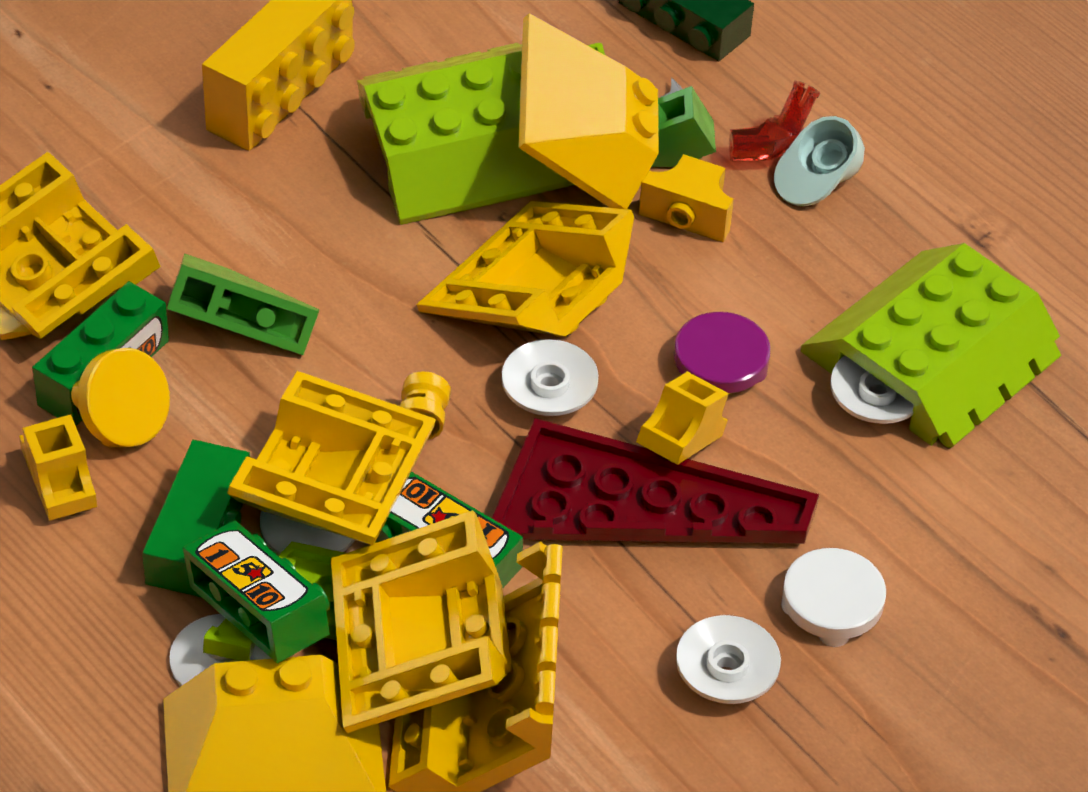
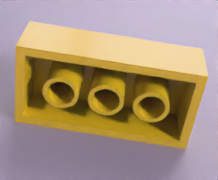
M270 0L202 63L206 130L248 151L254 148L263 138L269 137L281 120L289 113L295 112L302 100L310 92L322 86L328 75L339 64L345 63L351 57L355 47L353 39L354 7L352 6V0Z

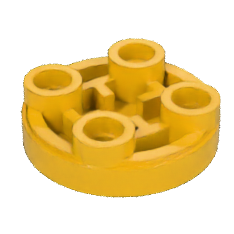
M133 348L112 349L97 355L86 366L80 381L74 384L71 391L72 401L79 408L87 429L104 446L109 448L138 446L150 441L162 429L170 407L169 386L161 367L148 354Z

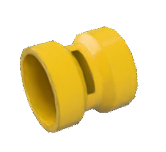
M424 371L408 375L403 382L401 391L402 402L399 406L436 419L435 426L428 440L439 436L443 431L445 423L444 410L449 404L451 387L443 377Z

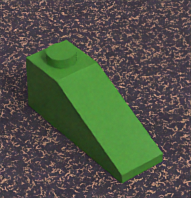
M692 86L658 98L659 154L651 167H675L683 154L700 159L716 152L714 120Z
M185 253L167 304L168 310L304 355L319 313V309L236 271Z

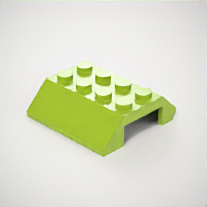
M509 44L487 49L488 52H473L446 58L443 62H428L402 68V71L395 72L392 70L365 76L362 80H357L359 99L365 118H372L386 161L389 192L400 225L574 185L519 148L522 44Z
M965 243L921 251L803 343L800 352L831 374L836 363L843 356H847L914 404L909 427L911 432L931 446L939 438L940 442L947 448L955 446L975 429L974 424L980 425L1004 405L1005 400L1011 399L1034 380V375L1041 374L1061 357V353L1055 343V340L1060 335L1039 294Z

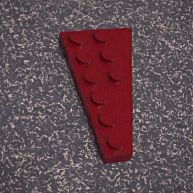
M534 418L492 519L523 536V540L805 544L817 509L819 494L686 459L677 465L645 447Z

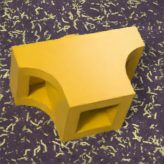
M683 154L674 168L664 172L649 171L641 182L639 215L724 242L730 232L734 198L729 197L723 192L726 168Z
M687 371L665 384L658 405L650 418L641 426L636 442L677 465L723 436L728 420L722 417V413L729 393Z
M71 414L23 427V435L19 436L21 450L48 520H54L98 507L96 493L88 470L86 450Z

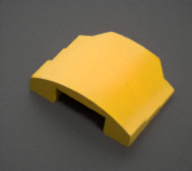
M48 151L0 185L1 340L30 334L41 339L75 313L84 314L112 292H117L128 281L137 285L161 267L154 249L127 224L117 230L83 198L74 175Z

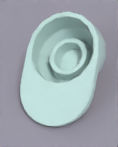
M837 116L822 117L811 122L799 133L778 161L774 173V183L780 196L790 204L809 206L824 200L839 183L851 179L859 172L864 162L865 147L858 131L847 120Z

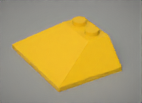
M530 13L523 18L519 148L609 208L628 209L641 186L642 180L645 179L659 154L658 89L648 79L641 78L624 65Z
M530 201L416 304L417 308L421 313L566 337L573 333L579 327V323L595 308L604 304L608 296L622 283L634 222L632 210Z
M297 371L281 397L275 429L257 459L248 456L245 458L229 485L228 495L240 503L261 511L374 545L435 426L436 419Z
M473 510L331 558L343 728L347 733L495 686L512 670L502 584L480 522Z
M322 655L288 657L278 664L273 659L214 663L163 699L168 792H386L379 723L350 733L344 730L338 663Z

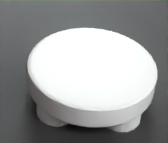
M822 548L803 554L791 564L784 580L781 605L783 611L799 627L813 635L819 636L820 640L827 646L839 647L846 644L849 638L867 632L879 621L884 609L886 586L878 569L863 556L845 549Z

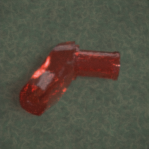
M794 81L793 88L780 115L768 118L760 126L730 129V160L743 162L768 161L783 156L804 129L803 126L811 109L821 93L810 85L806 90L804 88L805 83Z

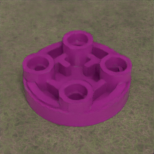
M729 312L701 314L687 321L676 336L674 360L681 375L688 371L727 393L746 390L762 382L767 376L770 342L765 332L755 322L744 316Z

